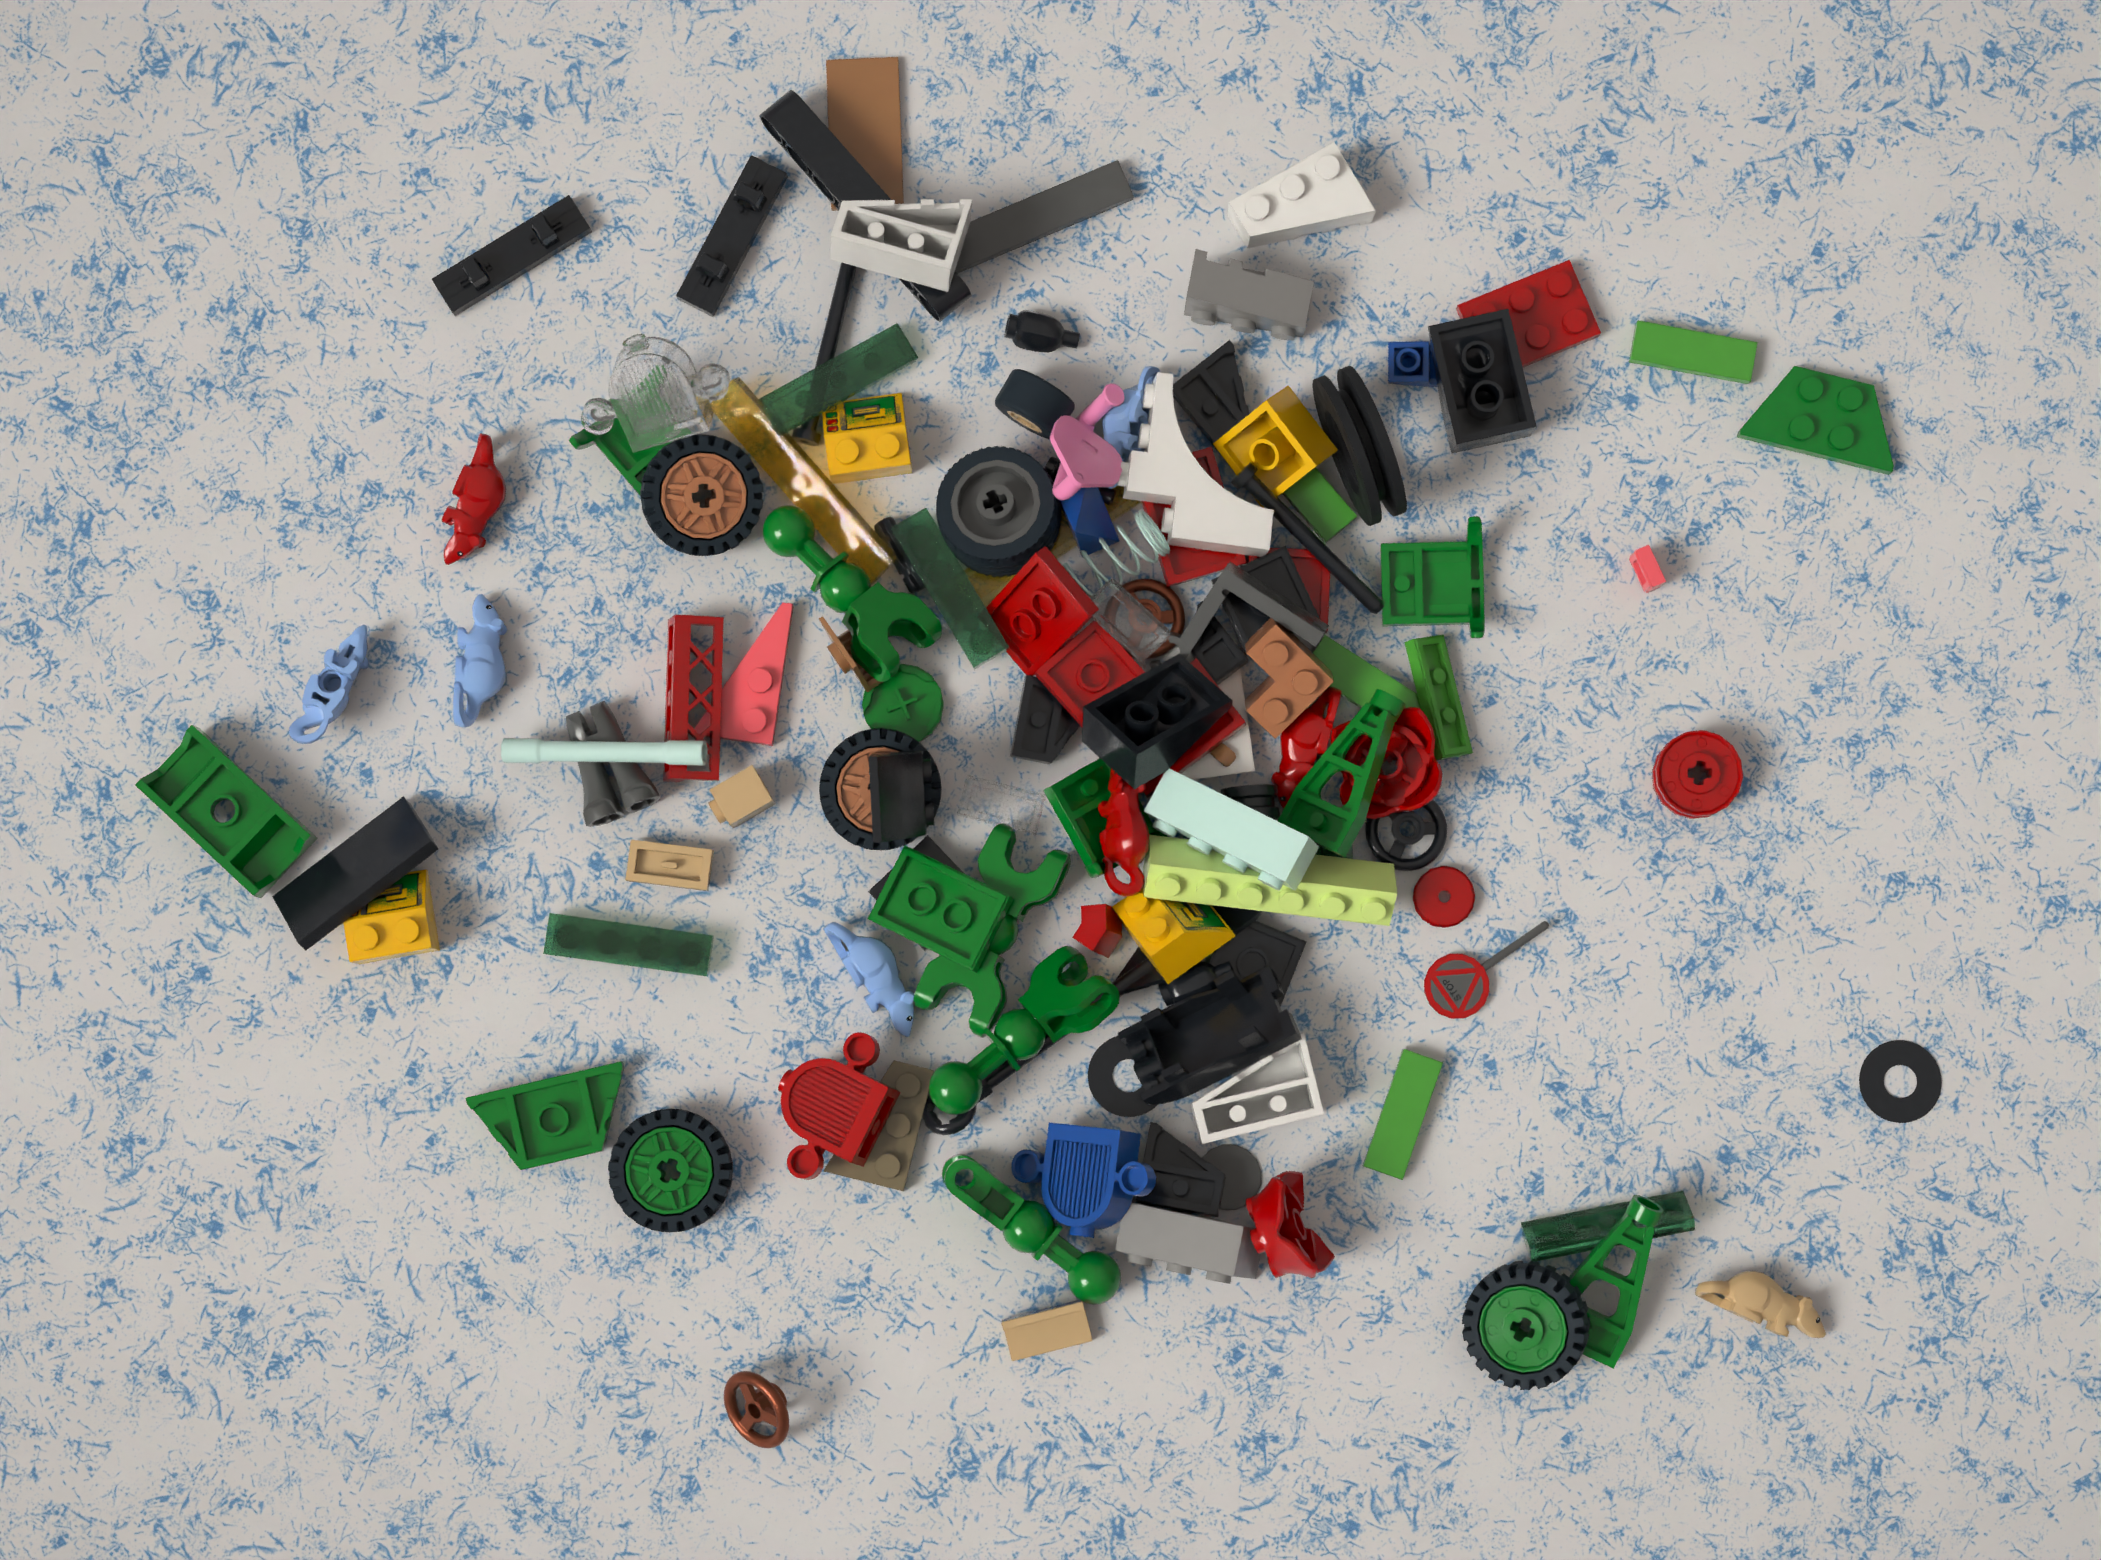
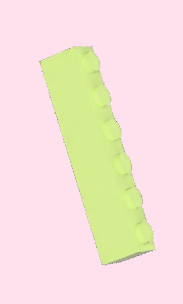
M1149 835V848L1143 866L1145 881L1143 886L1144 897L1390 926L1397 897L1394 864L1315 854L1296 891L1284 885L1278 891L1259 881L1260 873L1248 867L1244 873L1237 871L1222 862L1224 855L1214 850H1211L1209 855L1203 854L1187 844L1189 839Z

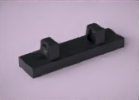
M752 155L750 156L677 292L676 297L678 300L714 317L788 178L786 172ZM739 200L747 201L753 206L755 211L739 204Z
M570 195L432 278V281L454 316L592 233V230Z

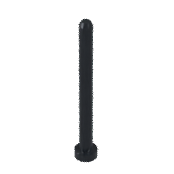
M842 262L800 428H793L791 436L793 441L809 446H819L821 434L817 433L816 429L857 268Z
M1251 462L1245 466L1231 483L1237 489L1243 486L1266 509H1273V516L1371 613L1377 614L1384 607L1382 600L1255 475L1258 469Z

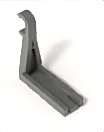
M1229 562L1183 634L1170 632L1168 639L1169 643H1174L1179 647V654L1186 659L1229 592H1232L1315 647L1329 625L1234 563ZM1153 660L1149 665L1152 669L1161 664L1160 660Z

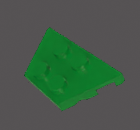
M1794 366L1737 434V438L1886 475L1893 472L1894 465L1874 385Z
M620 1061L466 1097V1103L488 1127V1131L496 1141L501 1143L508 1152L509 1157L520 1170L602 1152L605 1148L623 1076L624 1063Z

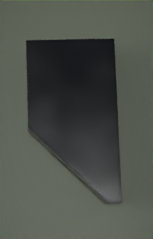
M1203 601L1197 605V610L1199 609ZM1215 616L1191 651L1193 658L1198 659L1217 685L1248 663V658Z

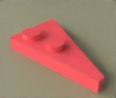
M782 602L722 688L720 739L773 746L794 608L793 604ZM708 711L705 712L695 727L699 735L710 726L711 715Z

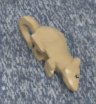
M1745 1271L1727 1281L1702 1282L1698 1284L1695 1290L1696 1296L1747 1321L1761 1324L1763 1319L1766 1320L1765 1329L1777 1335L1788 1336L1789 1330L1786 1328V1325L1795 1326L1811 1338H1823L1826 1335L1820 1316L1812 1306L1813 1301L1810 1297L1800 1295L1794 1297L1784 1292L1771 1277L1762 1272ZM1714 1293L1722 1294L1723 1296H1725V1298L1722 1299Z

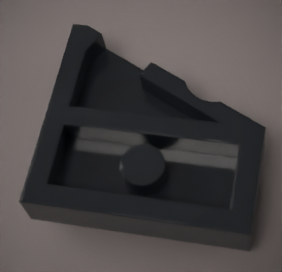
M1230 340L1173 384V398L1212 445L1250 414L1243 394L1242 379L1239 376L1234 345Z
M1026 675L1024 677L1010 757L1050 765L1080 725L1043 683L1034 676Z
M1150 1122L1143 1163L1153 1168L1156 1174V1184L1148 1195L1136 1196V1202L1219 1217L1226 1179L1225 1174L1165 1131L1159 1124Z

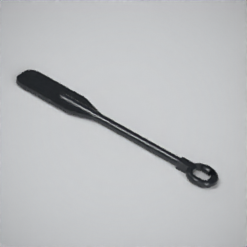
M1212 905L1235 935L1256 921L1263 912ZM1138 947L1112 983L1118 988L1119 997L1126 993L1166 981ZM1104 993L1100 994L1092 1003L1099 1001ZM1068 1034L1062 1036V1037H1061L1060 1039H1058L1055 1043H1057L1058 1041H1060L1062 1038H1064V1037L1067 1036ZM1046 1036L1044 1045L1036 1056L1016 1062L1022 1068L1055 1043ZM1006 1061L981 1081L982 1094L978 1103L993 1093L992 1089L1016 1072ZM929 1095L922 1117L926 1127L933 1133L943 1136L951 1135L963 1130L971 1123L976 1113L977 1104L970 1111L958 1114L955 1118L949 1120V1124L942 1125L937 1114L933 1112L935 1104Z

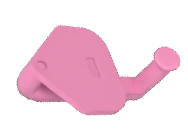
M1112 383L1106 385L1103 392L1076 419L1064 415L1054 423L1050 441L1061 462L1052 492L1058 500L1070 499L1081 488L1113 487L1118 483L1122 472V458L1111 444L1093 432L1095 424L1113 407L1120 406L1124 402V392L1118 385Z

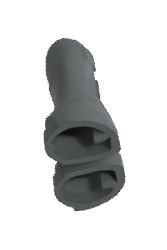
M605 701L590 706L594 725L598 733L591 735L590 728L580 711L566 716V726L570 741L626 742L614 714ZM578 762L584 791L583 816L586 826H600L624 817L623 809L615 794L604 762ZM609 762L627 812L640 811L653 805L660 799L656 787L638 763Z

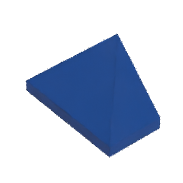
M1098 487L1081 488L1070 499L1059 500L1080 554L1081 550L1086 551L1090 555L1103 549L1099 538H1103L1108 546L1120 541Z

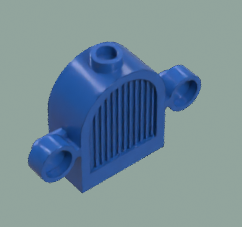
M1049 1122L1045 1156L1039 1151L1025 1149L1019 1151L1014 1156L1011 1164L1012 1174L1019 1182L1029 1184L1041 1182L1042 1198L1048 1212L1058 1222L1070 1226L1069 1235L1094 1238L1095 1230L1113 1226L1127 1213L1133 1196L1142 1197L1148 1195L1156 1184V1174L1153 1168L1146 1163L1138 1162L1141 1134L1116 1129Z

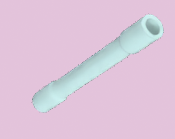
M504 738L501 744V758L504 763L560 761L706 765L708 757L706 741L697 740L609 742Z

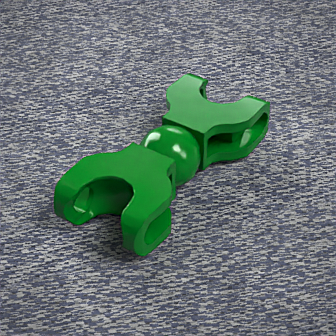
M1004 823L996 825L990 833L979 854L978 867L985 884L1013 897L1014 900L977 973L940 955L927 964L914 994L916 1007L922 1010H932L939 1005L949 989L957 986L968 988L974 999L972 1013L968 1021L969 1028L975 1035L981 1038L986 1037L983 1032L986 1027L992 1032L1007 1003L1006 987L1000 975L1005 959L999 955L1010 950L1016 942L1019 932L1017 919L1023 922L1030 909L1049 903L1057 897L1071 864L1069 853L1063 850H1052L1047 854L1037 870L1029 873L1016 872L1011 862L1013 847L1016 843V834L1011 826Z

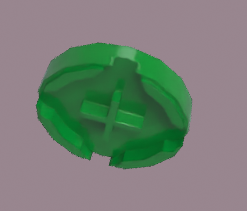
M899 664L897 673L891 679L882 682L869 692L864 691L862 708L865 721L870 729L885 728L897 730L921 742L932 735L941 722L944 703L941 689L932 675L918 666Z

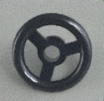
M1434 800L1423 806L1433 819L1431 822H1424L1414 812H1395L1388 815L1392 821L1391 832L1395 839L1389 852L1384 849L1378 837L1380 818H1367L1365 826L1366 840L1370 850L1380 862L1394 864L1396 870L1413 871L1429 865L1439 856L1447 838V823L1441 808ZM1404 822H1408L1414 827V834L1410 837L1403 836L1400 832V825ZM1424 835H1434L1433 842L1426 852L1415 858H1401L1407 845L1417 843Z

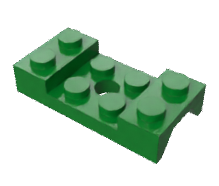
M191 725L186 730L181 745L157 770L141 778L135 786L254 897L262 898L318 838L228 757L229 755L200 728ZM222 800H231L235 806V814L231 820L221 823L215 817V807Z

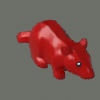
M479 434L472 462L469 466H463L452 491L453 495L459 497L456 508L448 506L442 517L443 523L448 525L454 524V534L444 549V561L447 565L459 561L477 548L485 546L486 540L481 535L486 528L487 522L497 513L505 501V481L494 463L492 438L487 434Z
M1327 688L1315 700L1312 706L1306 708L1280 735L1282 759L1279 765V772L1272 775L1271 781L1274 785L1278 786L1277 798L1283 810L1296 786L1314 766L1317 755L1322 756L1327 750L1342 692L1338 688ZM1328 705L1326 718H1324V711L1326 706Z
M1111 769L1108 790L1111 796L1108 801H1102L1098 804L1100 815L1107 818L1106 829L1099 833L1101 847L1105 856L1102 859V862L1105 863L1104 876L1109 888L1114 893L1121 896H1133L1138 894L1144 886V875L1139 864L1144 860L1149 848V830L1140 810L1138 794L1146 790V784L1133 789ZM1113 863L1119 864L1129 874V884L1122 883L1117 879Z

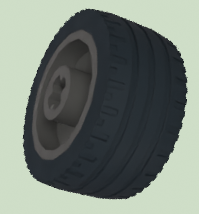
M1005 446L981 448L978 451L965 455L964 458H960L957 463H954L953 467L945 474L944 480L941 481L936 501L938 526L951 553L966 567L973 571L975 570L977 573L986 576L991 575L992 577H1009L1016 575L1030 558L1045 546L1050 551L1059 535L1061 505L1059 500L1053 495L1054 482L1048 472L1032 456L1021 452V450L1011 447L1006 448Z

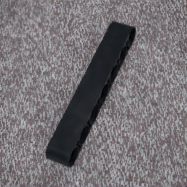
M793 90L788 91L759 115L768 132L838 211L842 201L891 200ZM954 272L948 292L899 279L929 314L939 322L972 296L969 288L956 272Z

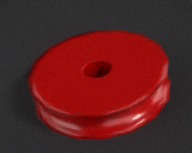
M1440 866L1431 868L1420 876L1414 886L1413 902L1415 910L1422 920L1432 926L1446 928L1458 925L1469 916L1474 907L1475 892L1473 884L1465 873L1454 867ZM1441 891L1449 894L1448 902L1444 903L1439 900L1438 896Z

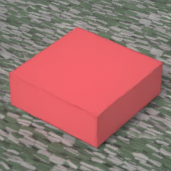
M1648 544L1633 552L1629 561L1643 591L1649 593L1660 588L1666 580L1650 545Z

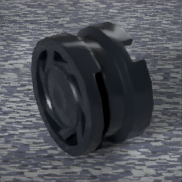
M1245 785L1221 789V794L1274 820H1278L1280 817L1279 808L1275 806L1274 801L1278 797L1277 785Z

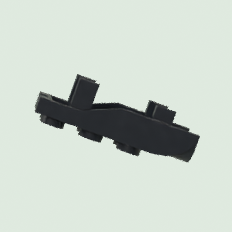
M1269 965L1241 980L1231 970L1214 979L1217 986L1216 989L1191 995L1163 1010L1158 1007L1141 1016V1021L1118 1032L1120 1040L1127 1046L1133 1057L1134 1071L1145 1092L1140 1094L1144 1102L1150 1105L1180 1100L1302 1039L1293 1015L1287 1009L1282 1011L1278 998L1284 996L1275 971Z

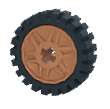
M697 434L674 440L658 451L649 462L643 475L640 499L643 514L648 525L666 545L685 554L710 556L735 548L751 534V530L757 525L760 511L763 508V484L757 467L742 449L724 438ZM704 484V489L711 490L712 496L705 499V506L700 507L699 501H693L692 493L698 492V485Z
M875 728L853 734L832 751L821 773L819 794L825 817L840 836L864 849L880 851L899 848L918 838L912 837L873 843L869 756L872 753L923 750V759H931L932 784H924L925 801L933 800L935 817L941 800V778L933 757L920 742L897 730Z

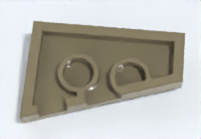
M894 1060L880 1082L901 1093L864 1167L850 1163L834 1154L823 1171L904 1191L923 1118L925 1103L929 1094V1082L934 1070Z

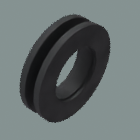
M1347 366L1339 369L1337 372L1339 391H1337L1332 381L1324 375L1313 380V395L1322 430L1338 449L1332 457L1344 487L1362 520L1368 526L1380 523L1382 520L1380 501L1392 516L1405 513L1407 510L1406 493L1394 450L1376 405L1357 371L1352 366Z

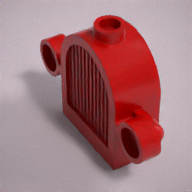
M857 1032L846 1039L843 1053L848 1061L847 1065L832 1059L818 1058L799 1065L794 1071L789 1069L781 1078L778 1091L782 1093L781 1109L784 1119L793 1132L808 1141L807 1145L795 1147L788 1155L787 1167L793 1176L804 1180L816 1178L824 1167L823 1154L825 1150L850 1163L864 1167L901 1093L864 1074L866 1068L873 1065L880 1054L879 1043L874 1037L866 1033Z

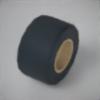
M1021 369L1012 370L995 399V406L1009 419L1030 432L1050 439L1054 423L1061 416H1071L1075 409L1074 402L1060 389L1039 376Z

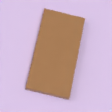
M898 57L826 60L828 129L889 198L895 200V204H904ZM831 203V210L838 211Z

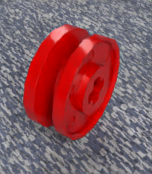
M1704 730L1685 732L1668 742L1656 756L1651 772L1653 789L1661 804L1675 815L1689 819L1707 818L1728 807L1738 795L1743 780L1741 759L1733 745L1722 736ZM1696 765L1701 767L1700 772H1706V778L1700 781L1698 785L1693 783L1694 778L1688 777V771H1691Z

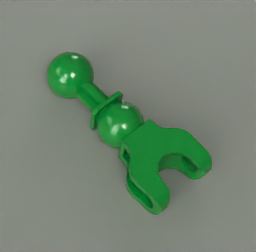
M784 505L774 509L767 516L763 525V538L766 545L773 553L779 556H797L816 575L810 589L814 593L820 589L821 598L826 606L837 613H845L842 623L851 633L850 648L852 657L874 679L879 682H885L891 679L898 671L900 664L899 654L890 643L888 637H904L919 648H927L941 638V622L920 598L909 593L888 591L879 582L871 587L870 578L865 570L855 563L846 562L849 556L846 551H843L833 559L814 540L815 526L812 518L805 510L793 505Z
M1064 946L1057 949L1035 967L1028 991L1018 999L1024 1009H1013L1002 1014L996 1023L994 1033L987 1027L983 1030L991 1042L988 1047L968 1063L951 1061L942 1064L934 1071L929 1082V1094L932 1102L941 1111L952 1115L970 1111L980 1100L982 1094L981 1081L1005 1061L1017 1072L1021 1068L1016 1061L1027 1060L1036 1056L1043 1047L1046 1036L1055 1043L1066 1034L1083 1033L1097 1027L1117 1008L1120 1000L1118 988L1103 976L1094 975L1085 980L1088 975L1087 962L1085 957L1076 948ZM1071 963L1070 967L1062 973L1063 968ZM1104 993L1099 1001L1092 1003L1100 994Z
M957 1154L945 1162L942 1169V1179L947 1189L969 1208L1002 1231L1005 1241L1013 1249L1021 1253H1032V1257L1037 1261L1044 1254L1068 1273L1070 1290L1077 1299L1087 1304L1096 1305L1107 1302L1117 1293L1121 1283V1273L1116 1261L1108 1254L1100 1251L1082 1253L1059 1235L1063 1227L1058 1222H1054L1045 1205L1037 1201L1024 1200L1022 1196L970 1156ZM962 1169H970L973 1172L972 1181L964 1186L956 1184L955 1176L957 1172Z

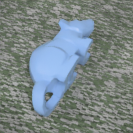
M1154 366L1145 367L1140 375L1139 384L1123 390L1124 402L1120 406L1113 407L1102 417L1104 440L1118 451L1124 462L1127 461L1132 450L1145 452L1144 448H1138V439L1141 423L1148 424L1149 409L1143 408L1146 383L1152 384L1157 372H1160L1159 368ZM1116 483L1113 487H1108V488H1109V489H1112V488L1116 487V486H1117V483Z
M479 594L472 605L474 619L472 630L468 633L464 627H458L457 632L458 647L465 649L464 655L456 656L453 720L454 724L459 727H469L475 722L482 703L499 692L506 678L505 664L500 651V635H504L507 628L504 622L500 620L495 607L483 594ZM463 693L467 696L466 710H464Z
M366 625L356 628L340 644L339 652L328 649L324 655L325 668L319 675L313 674L310 676L302 700L305 715L296 719L289 727L290 738L295 742L311 744L319 740L326 732L328 724L335 721L345 710L349 702V693L353 681L358 676L360 668H368V659L366 658L368 649ZM320 726L314 733L304 734L306 730Z
M836 922L826 925L823 930L856 986L860 987L864 984L870 993L864 999L872 1013L878 1011L879 1004L884 1006L889 1011L895 1030L905 1037L910 1036L914 1021V993L912 991H905L904 985L899 978L896 958L892 950L881 940L873 937L856 936L849 929ZM841 940L845 943L848 951L845 950Z

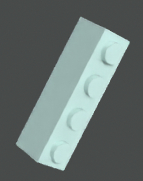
M1170 768L1163 774L1144 809V812L1154 820L1152 827L1172 838L1178 832L1189 838L1187 844L1190 847L1206 855H1209L1211 850H1214L1224 855L1222 862L1242 873L1248 867L1260 873L1259 881L1280 891L1282 885L1296 891L1319 848L1309 836Z

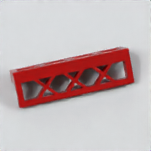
M675 614L668 619L664 742L669 740H688V733L697 741H705L703 738L710 732V746L707 743L709 772L687 771V765H668L664 763L663 782H681L683 780L719 781L724 617ZM691 625L713 626V644L703 653L691 642ZM690 651L696 656V659L691 664ZM711 651H712V664H711V662L706 658V656H707ZM699 662L712 674L711 685L701 694L689 682L690 671ZM689 692L696 698L690 705ZM710 692H711V705H710V703L704 698V697L707 696ZM698 703L711 715L710 726L700 735L688 723V712Z

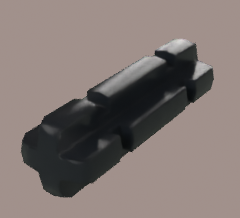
M884 518L874 525L875 532L880 541L885 542L884 548L899 575H904L903 582L909 592H919L929 585L928 578L923 569H918L919 562L903 535H899L900 529L894 518Z

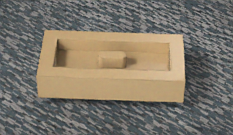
M631 839L625 880L709 891L714 850Z

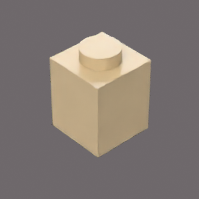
M753 765L709 789L714 797V800L708 802L711 810L720 824L728 821L733 829L776 804Z

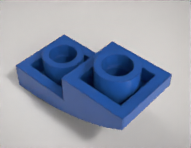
M1429 341L1388 342L1389 384L1437 387Z

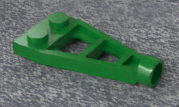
M1376 689L1370 702L1365 703L1296 786L1278 822L1309 836L1317 845L1345 858L1365 822L1394 723L1398 720L1406 704L1397 697L1381 689ZM1360 735H1366L1372 738V744L1364 764L1357 766L1346 761L1345 755ZM1346 771L1352 774L1354 778L1349 801L1344 806L1337 807L1322 800L1321 790L1335 773Z
M1633 1195L1625 1214L1569 1276L1571 1279L1569 1283L1573 1287L1577 1285L1581 1293L1593 1281L1598 1279L1617 1286L1620 1291L1617 1310L1613 1315L1606 1316L1588 1307L1587 1317H1590L1589 1338L1583 1355L1613 1369L1633 1331L1654 1230L1664 1212L1663 1208L1657 1203L1640 1195ZM1633 1219L1646 1226H1636L1633 1222ZM1617 1244H1622L1636 1252L1631 1271L1627 1276L1603 1266L1605 1259Z

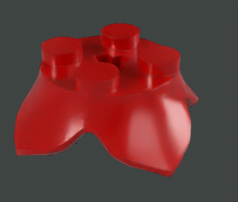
M1404 708L1398 720L1394 723L1382 765L1385 762L1391 765L1393 760H1397L1395 764L1397 770L1392 774L1385 775L1381 768L1366 816L1368 819H1377L1395 812L1401 813L1419 809L1432 801L1441 789L1443 773L1440 764L1434 756V730L1427 716L1420 708ZM1350 721L1332 729L1331 744ZM1360 735L1347 751L1345 760L1357 766L1364 764L1372 744V738ZM1340 771L1344 777L1340 787V799L1343 805H1345L1349 801L1354 778L1352 774Z
M1282 1172L1271 1178L1260 1193L1246 1199L1248 1213L1256 1226L1255 1229L1250 1230L1252 1243L1259 1254L1266 1252L1270 1270L1275 1278L1286 1274H1299L1314 1278L1317 1273L1325 1271L1335 1258L1334 1254L1312 1229L1305 1228L1300 1216L1301 1211L1304 1210L1302 1172Z

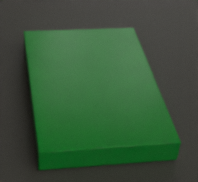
M904 845L868 919L977 973L1014 898Z

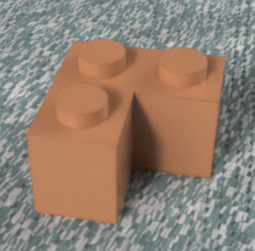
M1270 618L1245 644L1246 654L1269 675L1245 699V708L1276 739L1334 682L1331 670L1289 629Z

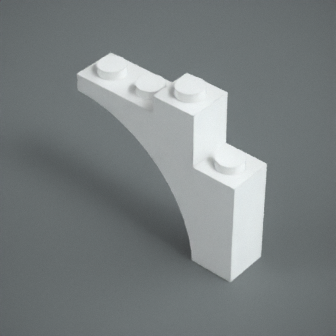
M1157 372L1152 384L1146 383L1144 389L1143 408L1149 409L1148 424L1141 423L1138 448H1144L1145 452L1132 450L1127 458V462H1121L1122 472L1117 486H1124L1123 499L1171 505V508H1164L1161 532L1168 533V545L1257 557L1266 555L1270 550L1274 510L1251 504L1233 495L1212 479L1199 465L1190 452L1177 422L1173 399V374Z

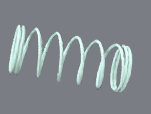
M1139 510L1138 513H1135V520L1144 537L1153 547L1155 553L1154 560L1143 554L1129 539L1123 528L1117 525L1118 531L1126 540L1134 556L1137 572L1131 571L1119 561L1104 539L1099 538V542L1109 554L1116 568L1119 584L1116 585L1108 580L1096 568L1086 551L1081 550L1082 556L1092 568L1101 589L1100 597L1095 596L1082 585L1067 563H1063L1066 571L1090 597L1096 600H1103L1105 591L1102 580L1115 588L1122 586L1123 579L1119 566L1131 575H1139L1141 567L1137 554L1150 563H1157L1158 554L1161 556L1170 554L1168 542L1159 527L1146 512Z

